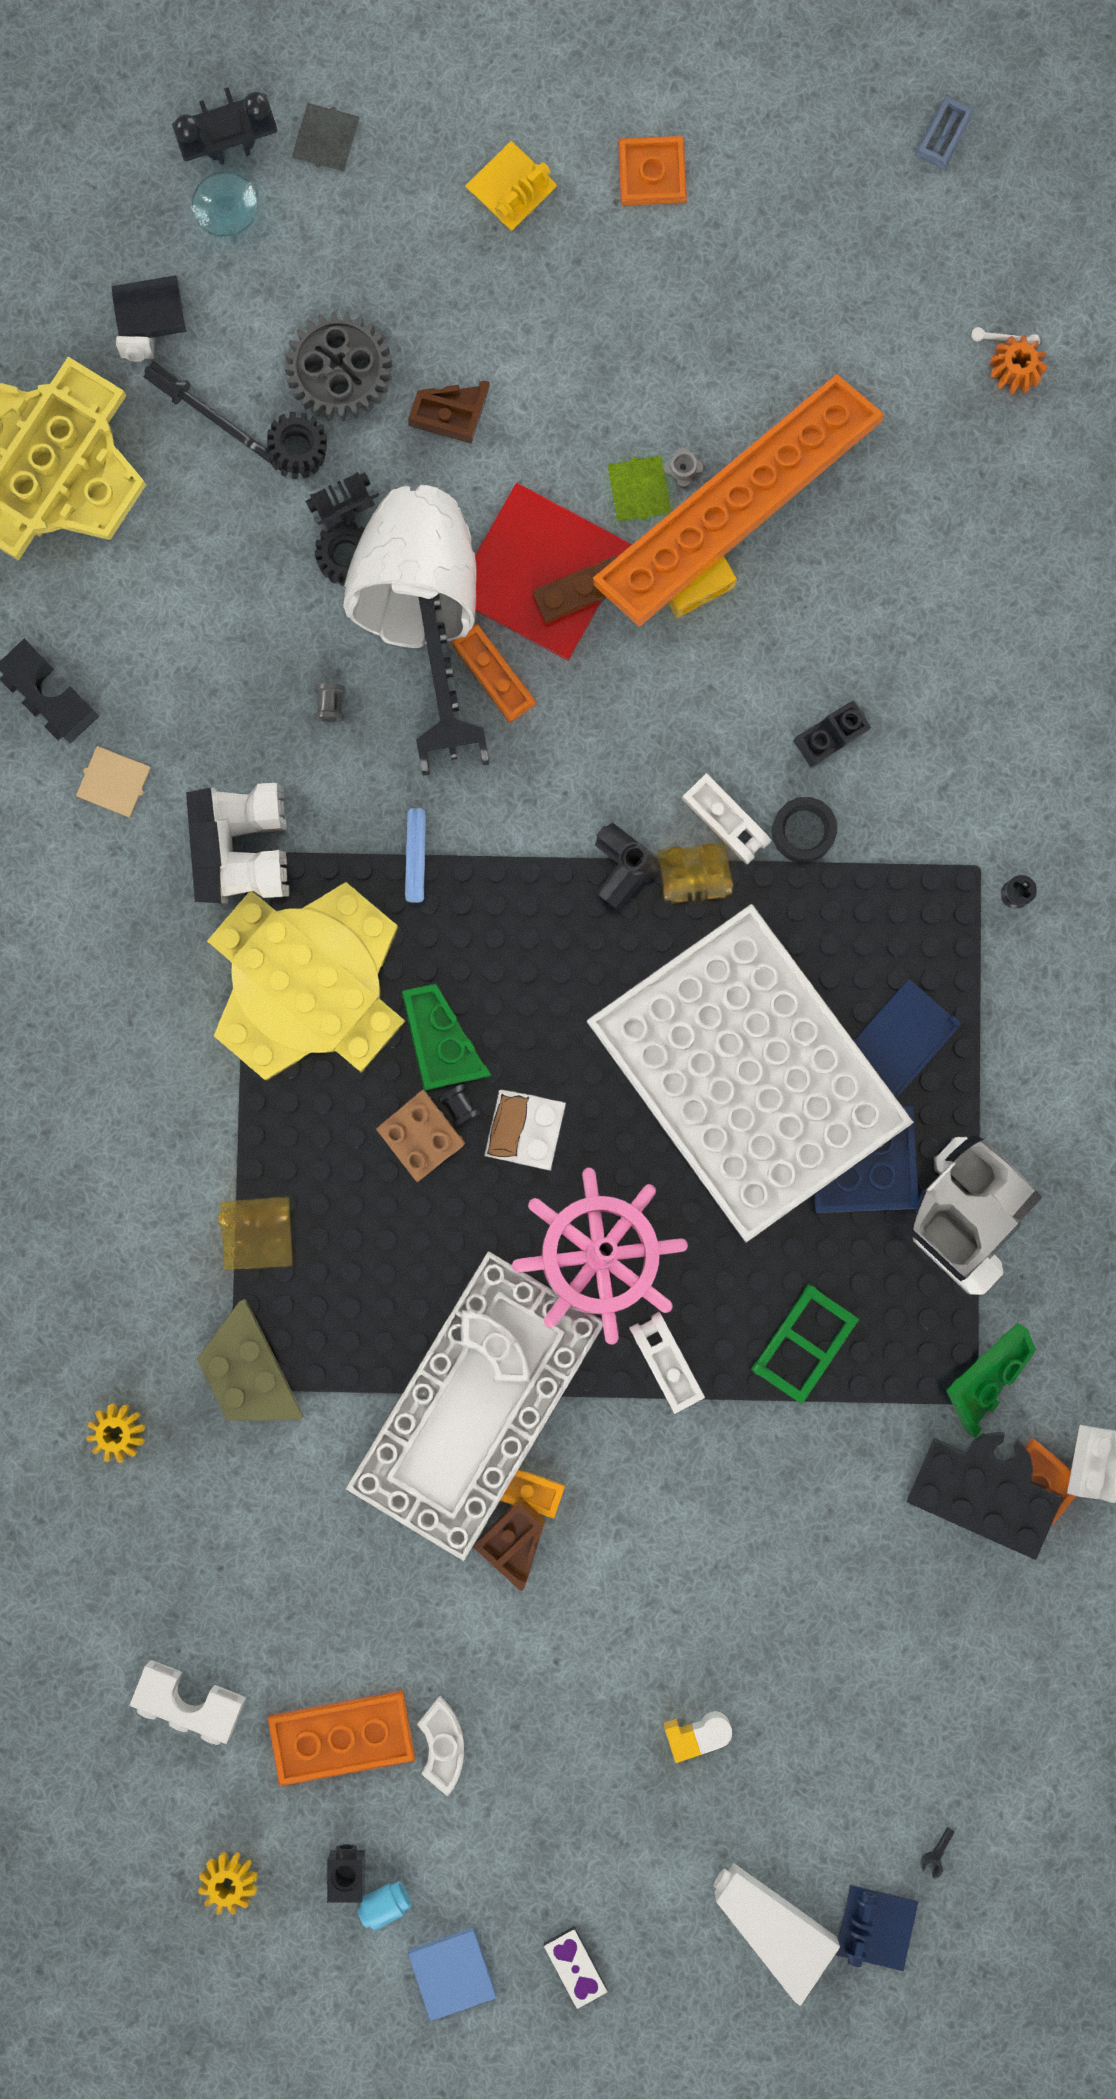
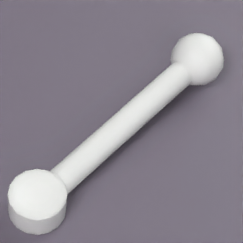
M980 327L974 328L971 334L974 341H981L983 339L1007 341L1009 337L1013 336L1019 342L1022 337L988 333ZM1032 334L1027 337V344L1031 345L1035 341H1038V344H1040V337L1038 335Z

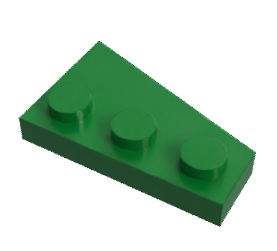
M436 984L402 991L424 1091L491 1076Z
M1019 1323L1002 1335L993 1347L979 1357L976 1363L946 1390L965 1431L974 1438L977 1437L982 1429L978 1424L988 1410L993 1413L1000 1402L997 1400V1397L1006 1384L1010 1385L1015 1382L1036 1351L1028 1329Z

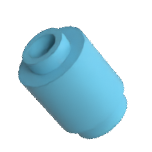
M400 1881L394 1884L389 1882L364 1896L362 1903H360L361 1907L357 1908V1912L365 1928L371 1927L374 1931H377L406 1914L405 1911L411 1908L412 1905L403 1884Z

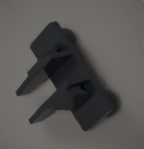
M229 87L224 88L229 103L228 105L207 111L204 100L199 103L203 113L194 116L183 114L177 117L175 122L172 123V127L183 160L187 162L208 155L213 160H218L219 164L222 165L225 163L221 150L240 144L243 145L246 156H250V149L253 148L255 139L277 132V126L266 94L251 92L245 99L233 102Z

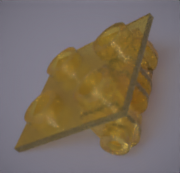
M706 843L702 846L671 847L665 850H658L664 885V901L671 900L672 904L688 901V892H690L691 901H695L696 891H700L701 900H705V890H707L708 899L725 898L726 894H732L733 883L724 843Z
M289 1197L220 1202L221 1212H218V1224L222 1226L224 1270L293 1266Z

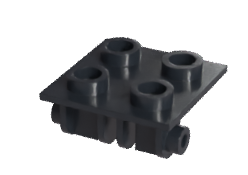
M356 472L343 479L351 498H348L340 480L337 481V485L345 500L339 503L332 486H328L336 504L335 506H333L325 488L310 494L311 498L305 502L311 513L317 511L319 514L318 517L314 518V522L318 525L324 524L328 528L345 519L343 513L353 509L354 512L359 513L374 506L373 499L378 497L379 493L373 490L367 492L366 487L371 485L365 472L360 475Z

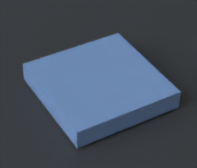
M474 1927L408 1951L430 2022L496 1998L497 1994Z

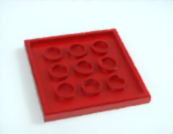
M516 482L475 555V611L569 661L603 600L545 624L533 598L532 591L586 567L596 566L604 560L617 557L632 544Z

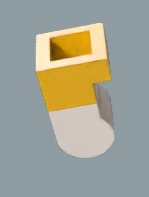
M717 1711L709 1712L701 1721L679 1727L677 1719L664 1723L675 1763L722 1748L729 1743L732 1737V1728L727 1716Z

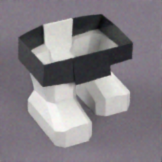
M278 783L257 784L249 795L218 792L215 788L211 787L186 792L195 902L228 904V896L255 891L263 898L289 896V885L282 884V882L287 881V870L280 867V865L287 864L286 852L280 850L262 851L259 853L233 852L232 837L258 832L287 831L286 819L279 816L285 815L284 801L278 800L284 798V789Z
M975 1135L969 1138L955 1137L951 1139V1142L939 1155L934 1157V1170L940 1176L926 1190L923 1189L912 1221L910 1235L913 1236V1242L966 1293L985 1294L1003 1275L1002 1262L995 1253L1019 1229L1021 1220L1042 1197L1022 1174L986 1139Z

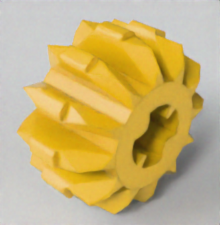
M110 1404L107 1407V1413L102 1409L96 1411L95 1415L98 1421H90L87 1425L91 1430L96 1431V1433L86 1437L88 1442L97 1441L98 1443L92 1452L97 1454L105 1450L103 1460L106 1462L110 1461L113 1455H115L118 1463L125 1461L126 1454L133 1457L138 1453L134 1445H143L145 1443V1439L136 1435V1433L146 1430V1425L140 1424L135 1426L134 1421L139 1419L141 1415L139 1412H136L128 1417L129 1405H123L118 1412L117 1406ZM119 1426L123 1431L119 1436L123 1438L113 1440L110 1437V1433L113 1432V1430H110V1427L114 1429Z
M225 1851L220 1853L218 1861L210 1858L206 1863L207 1870H202L199 1875V1879L203 1884L200 1885L198 1892L201 1895H209L204 1902L205 1907H209L213 1903L218 1905L216 1908L217 1915L222 1913L224 1907L228 1908L231 1915L236 1914L238 1905L242 1908H247L250 1903L249 1897L255 1896L257 1892V1887L252 1883L257 1880L258 1874L253 1871L247 1872L252 1864L251 1860H246L242 1865L238 1863L240 1859L239 1852H235L231 1861H229ZM225 1878L232 1880L231 1889L223 1887Z

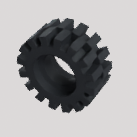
M296 411L290 412L289 418H286L285 414L280 415L279 422L274 420L271 424V430L268 429L266 451H268L267 457L269 462L273 461L272 467L276 471L281 468V475L285 477L288 472L292 473V479H298V474L300 473L303 474V478H307L310 471L313 474L318 472L319 465L322 466L324 463L327 449V435L324 434L322 424L317 426V419L313 416L310 421L307 420V413L301 412V418L296 417ZM290 436H301L308 441L310 448L303 455H292L286 451L284 442Z
M345 521L339 522L340 526L335 527L333 525L329 527L327 532L322 530L320 533L321 539H317L315 543L317 550H314L315 557L325 578L328 577L330 582L334 584L338 582L341 586H345L350 565L343 566L336 563L333 559L334 550L342 543H351L357 547L365 530L362 526L358 528L357 524L351 521L350 525H346Z

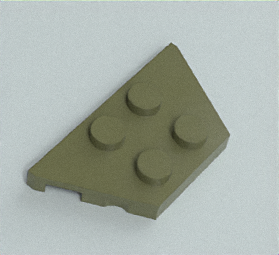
M247 1300L240 1301L197 1358L227 1421L299 1420L303 1418L304 1415Z

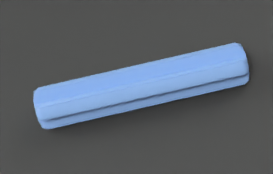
M411 808L407 812L406 901L410 903H419L424 899L425 810L422 808Z

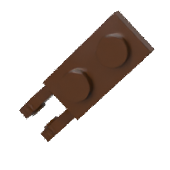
M617 557L604 560L596 566L591 565L533 590V598L545 624L606 599V596L594 586L593 577Z

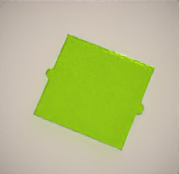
M661 456L643 459L632 457L631 461L607 465L617 521L635 518L646 520L648 516L671 512Z

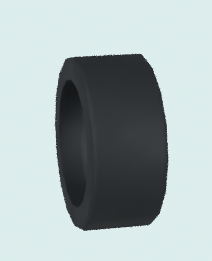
M797 797L787 802L778 811L772 825V839L777 850L787 859L799 863L813 862L822 858L834 844L837 835V820L831 808L823 801L813 797ZM798 811L815 813L824 825V835L821 842L811 849L794 847L789 843L785 835L787 819Z

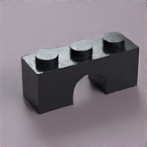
M24 638L0 660V672L3 674L0 677V681L12 693L18 689L23 694L25 699L21 703L35 717L40 713L45 717L48 723L44 727L58 741L64 737L71 744L100 716L71 686L56 697H46L43 695V681L54 668Z

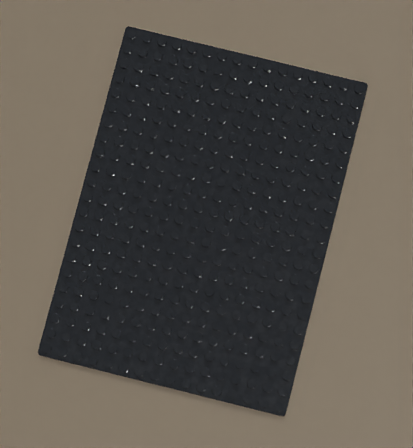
M286 852L287 864L280 865V867L287 870V881L282 882V884L289 885V896L263 898L253 891L276 911L302 909L347 882L398 926L383 966H381L378 973L381 990L380 1000L406 1021L362 1073L337 1051L309 1053L303 1059L267 1081L240 1059L233 1309L240 1301L247 1300L292 1391L403 1394L488 1251L511 1265L516 1259L542 1256L543 1241L550 1225L529 1209V1201L537 1198L559 1214L572 1203L585 1198L582 1172L586 1168H592L596 1172L599 1196L613 1197L631 1204L645 1185H653L656 1189V1194L641 1213L651 1224L658 1241L682 1238L687 1241L688 1247L684 1252L659 1255L658 1270L651 1285L672 1302V1310L664 1313L644 1297H641L628 1308L615 1312L619 1336L617 1343L611 1345L605 1341L604 1329L602 1327L561 1397L666 1399L629 1328L637 1323L642 1325L651 1320L650 1316L660 1312L705 1397L702 1400L796 1401L760 1375H755L751 1368L762 1355L809 1284L810 1286H815L819 1292L857 1317L859 1321L804 1402L953 1405L946 1390L952 1386L956 1379L960 1378L973 1366L979 1358V1294L966 1293L913 1242V1236L910 1235L916 1209L815 1213L813 1194L745 1243L591 1029L587 1020L751 904L853 1041L905 982L910 979L948 1014L956 1017L962 1023L897 1097V1101L902 1107L913 1106L918 1199H920L923 1189L926 1190L940 1176L934 1170V1157L942 1152L951 1142V1139L955 1137L969 1138L972 1135L980 1137V867L976 865L799 863L779 861H751L747 865L744 861L659 859L660 870L657 876L648 882H643L622 910L619 911L596 893L618 865L611 858L425 855L424 899L419 903H410L406 901L405 896L406 855ZM643 859L637 862L636 867L642 863ZM436 984L491 1076L425 1091L428 1096H431V1100L437 1108L444 1113V1117L450 1121L453 1128L452 1123L454 1120L446 1105L438 1100L440 1096L453 1088L464 1084L467 1088L465 1090L467 1097L474 1109H479L481 1114L465 1124L454 1128L458 1135L462 1136V1140L465 1142L464 1146L449 1156L419 1182H416L376 1128L423 1090L402 991ZM499 1090L566 1103L551 1171L485 1156ZM601 1212L604 1236L606 1237L620 1217ZM588 1213L574 1219L570 1223L591 1239ZM632 1226L617 1246L641 1243L638 1234ZM561 1234L557 1246V1254L583 1251ZM644 1257L618 1261L639 1276L643 1267ZM585 1264L560 1267L559 1269L566 1282L570 1284ZM544 1270L524 1272L552 1289L545 1277ZM610 1272L613 1298L627 1292L631 1288ZM596 1273L580 1294L599 1299ZM811 1299L791 1330L823 1352H826L845 1322ZM594 1314L595 1316L602 1319V1314ZM659 1332L646 1338L650 1346L663 1341ZM785 1337L765 1367L800 1390L820 1359L788 1337Z

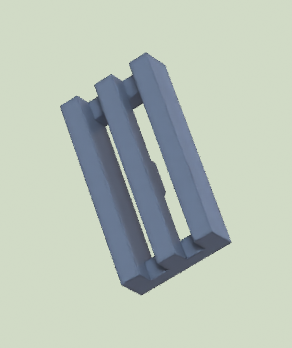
M945 96L915 156L920 159L924 158L928 163L932 165L934 163L939 166L938 168L945 170L974 113V109ZM947 107H949L953 111L933 150L930 151L926 148ZM960 112L964 114V117L942 157L938 153Z

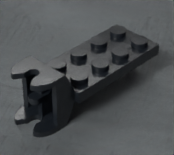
M439 593L431 599L418 597L440 716L438 723L416 739L423 776L430 775L426 752L449 748L451 760L458 759L457 746L479 743L483 766L489 765L483 726L454 718L453 712L459 711L456 690L449 691L447 678L454 676L450 657H443L441 644L448 642L444 622L437 623L435 610L442 609Z

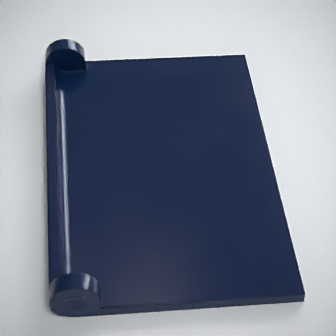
M908 979L854 1040V1043L897 1099L962 1023L956 1017L948 1014Z

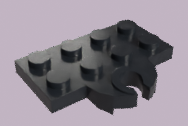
M1003 1432L981 1434L972 1441L966 1452L933 1438L909 1493L907 1503L1036 1560L1063 1500V1495L1031 1481L1033 1465L1031 1455L1024 1444L1017 1438L1013 1444L1014 1456L1010 1460L1003 1461L998 1459L994 1453L996 1447L1004 1442L1005 1433Z

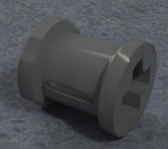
M334 683L316 684L315 692L318 693V709L314 713V719L326 722L343 721L341 694L345 692V686Z

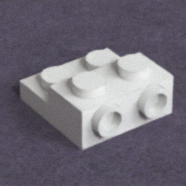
M1085 1425L1079 1426L1067 1494L1116 1503V1430Z

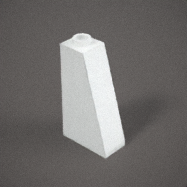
M733 1863L729 1871L723 1869L714 1882L716 1902L794 2002L801 2006L839 1950L838 1939L833 1933Z

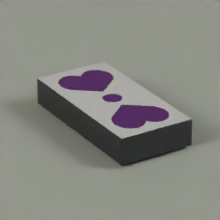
M575 1926L544 1942V1948L577 2009L607 1993V1987Z

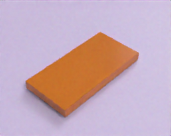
M404 1690L277 1713L267 1717L279 1786L407 1763L416 1759Z

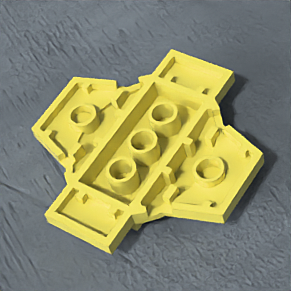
M67 357L50 384L38 385L37 390L26 392L19 390L15 386L0 383V550L18 561L35 535L41 537L42 533L53 532L59 529L111 540L146 486L144 480L114 446L113 434L109 425L110 420L127 395L122 389L70 357Z
M347 882L302 909L276 911L253 891L249 892L207 940L208 943L232 962L233 990L214 1037L266 1081L300 1061L309 1053L337 1051L362 1073L406 1022L380 1000L381 990L378 978L379 970L383 966L398 926Z

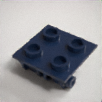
M850 1885L838 1939L840 1948L835 1955L848 1958V1964L855 1967H861L862 1962L904 1971L918 1901Z

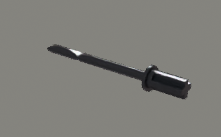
M152 361L150 366L146 367L143 377L170 396L172 403L177 405L182 399L269 462L266 448L188 392L190 383L187 380L182 382L155 361Z

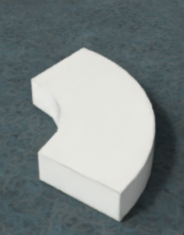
M462 1310L461 1346L476 1349L487 1358L492 1366L494 1381L529 1382V1369L525 1354L511 1332L489 1316Z
M439 1696L417 1725L426 1735L429 1746L428 1761L422 1771V1775L446 1796H449L461 1773L464 1759V1739L455 1713L447 1702Z

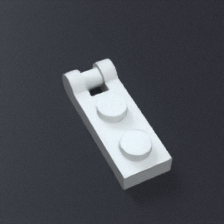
M707 773L682 796L683 801L747 865L755 858L753 854L760 847L764 849L771 842L769 836ZM746 830L752 838L743 844L738 837Z
M657 1312L650 1316L651 1320L642 1325L637 1323L629 1328L674 1414L705 1397L660 1312ZM659 1332L663 1341L650 1346L646 1338Z

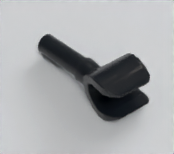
M948 1827L934 1850L925 1853L921 1859L922 1872L926 1869L927 1864H937V1867L932 1872L933 1879L939 1878L942 1875L943 1866L941 1858L955 1833Z

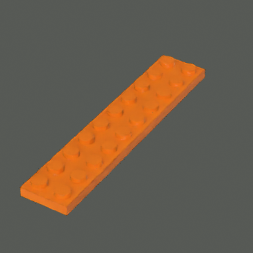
M838 374L834 375L594 576V586L640 627L883 421L884 413Z

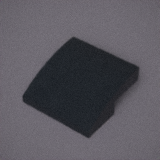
M176 275L111 286L119 336L154 338L187 332Z

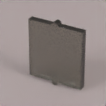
M307 103L292 158L313 163L317 168L325 166L344 172L360 118L337 111L336 107L328 109Z

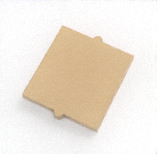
M97 746L88 768L83 769L85 775L76 797L130 818L139 796L144 795L142 789L151 767Z

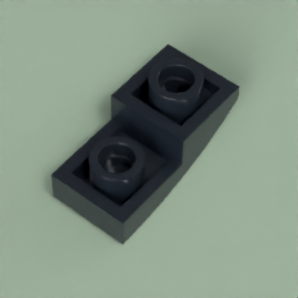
M851 701L827 715L823 721L796 736L793 742L812 768L869 731L871 726L855 702Z

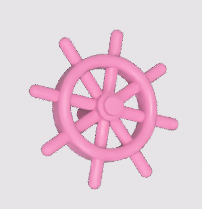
M586 1168L582 1172L585 1198L572 1203L559 1214L537 1198L529 1201V1209L548 1223L550 1227L543 1241L542 1256L516 1259L512 1263V1268L518 1273L544 1270L550 1287L559 1297L544 1317L546 1327H555L570 1306L585 1313L602 1314L605 1341L612 1345L617 1343L619 1339L615 1312L628 1308L641 1297H644L664 1313L672 1310V1302L651 1285L658 1270L659 1255L684 1252L688 1247V1243L682 1238L664 1241L657 1240L651 1224L641 1213L656 1194V1189L653 1185H645L633 1202L629 1204L617 1198L599 1196L596 1172L592 1168ZM601 1212L620 1217L606 1237L604 1236ZM588 1213L591 1239L570 1223L574 1219ZM632 1226L638 1234L641 1243L617 1246ZM561 1234L583 1251L557 1254V1246ZM644 1257L643 1267L639 1276L618 1261ZM585 1264L570 1284L566 1282L559 1269L560 1267ZM610 1272L631 1288L627 1292L613 1298ZM595 1273L599 1299L580 1294Z

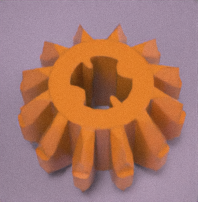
M1026 335L1022 336L1019 342L1011 336L1007 339L1006 344L1000 343L995 349L996 355H992L989 364L993 367L990 373L991 378L1001 377L997 385L998 389L1008 384L1010 385L1009 393L1012 395L1019 386V389L1025 394L1030 390L1031 386L1036 387L1042 380L1040 375H1044L1047 365L1043 363L1046 352L1036 351L1039 345L1038 341L1029 345L1027 344Z

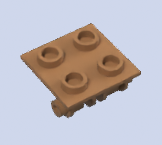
M424 1089L376 1128L416 1182H419L465 1144L462 1136L458 1135L451 1126L450 1121L444 1117V1113L437 1108L431 1100V1096H428Z

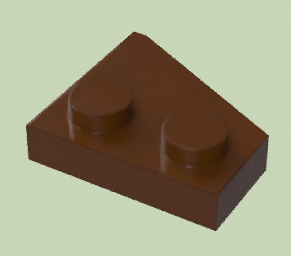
M480 381L479 386L460 389L459 385L446 386L441 390L434 388L418 390L408 418V426L472 444L486 402L490 382Z
M520 1497L475 1541L473 1548L514 1586L522 1591L525 1588L546 1520Z

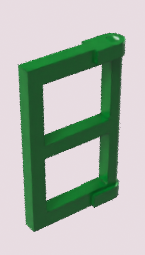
M808 1284L751 1370L754 1371L755 1375H760L800 1404H803L859 1319L819 1292L815 1286ZM811 1299L845 1322L826 1352H823L791 1330ZM785 1337H788L820 1359L800 1390L765 1367Z

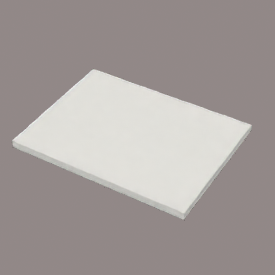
M752 904L587 1020L591 1029L745 1243L914 1123Z

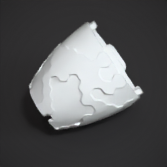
M420 485L416 491H410V487L404 486L389 492L368 522L347 573L343 607L348 618L363 629L381 636L385 643L408 648H420L427 643L418 597L431 599L439 593L442 609L435 610L437 623L444 622L447 641L467 636L475 621L476 561L475 553L471 546L469 527L465 523L455 499L438 488L428 485Z

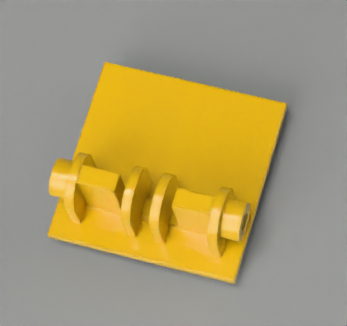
M510 141L465 187L507 228L513 231L558 185L548 176L551 171L544 162H541L539 165L535 164L519 147Z

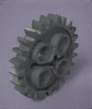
M333 311L331 321H326L324 316L320 314V324L315 325L308 320L309 331L307 333L297 329L300 341H289L290 347L294 351L285 353L286 360L290 363L284 366L286 375L291 376L287 379L289 388H295L293 395L296 400L303 398L302 405L305 410L314 405L313 411L316 417L325 410L328 421L332 420L335 413H339L341 420L345 421L346 412L351 411L352 415L357 419L359 408L362 407L366 412H371L368 403L370 400L377 404L381 402L378 391L382 393L388 392L387 384L384 381L392 380L391 371L387 369L393 367L391 358L386 357L390 354L389 346L382 345L384 342L382 333L374 335L375 328L373 323L363 328L362 316H359L353 323L351 322L349 312L345 313L343 320H338L336 312ZM334 340L344 341V344L339 348L329 346ZM321 348L326 352V355L316 351V349ZM331 360L339 366L344 363L345 370L347 373H345L344 370L339 366L333 369ZM361 360L370 362L364 369L354 367ZM313 364H321L323 366L317 373L307 371ZM349 375L355 380L362 383L360 385H356L353 381H351ZM337 385L348 386L347 391L342 394L332 392Z

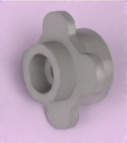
M679 448L671 461L665 462L663 466L664 473L674 477L677 480V485L682 488L688 487L690 480L703 470L702 462L696 460L695 456L686 448ZM685 465L686 469L681 470L680 466Z

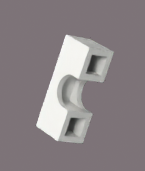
M150 1660L144 1667L130 1706L136 1708L137 1713L145 1718L156 1719V1717L169 1721V1726L175 1730L182 1732L192 1730L197 1732L208 1743L219 1745L222 1742L227 1744L246 1697L214 1685L207 1696L206 1702L196 1706L186 1704L178 1694V1683L183 1672Z

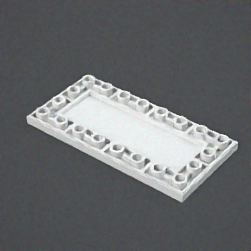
M488 1251L346 1490L464 1561L602 1329V1319L594 1314L585 1313L570 1306L555 1327H546L544 1317L559 1299L556 1293L524 1272H515L511 1264ZM462 1310L489 1316L511 1332L525 1354L529 1369V1382L494 1381L492 1366L487 1358L476 1349L461 1346Z

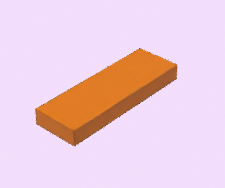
M478 624L472 627L466 637H460L451 642V646L509 723L537 704Z

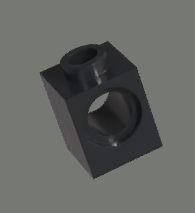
M353 1844L339 1845L336 1847V1850L330 1851L327 1859V1903H362L365 1894V1850H357V1846ZM349 1866L354 1870L355 1876L344 1878L339 1874L338 1868Z

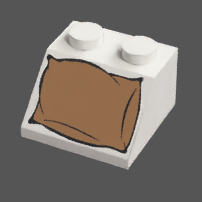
M499 1090L485 1156L551 1171L566 1103Z

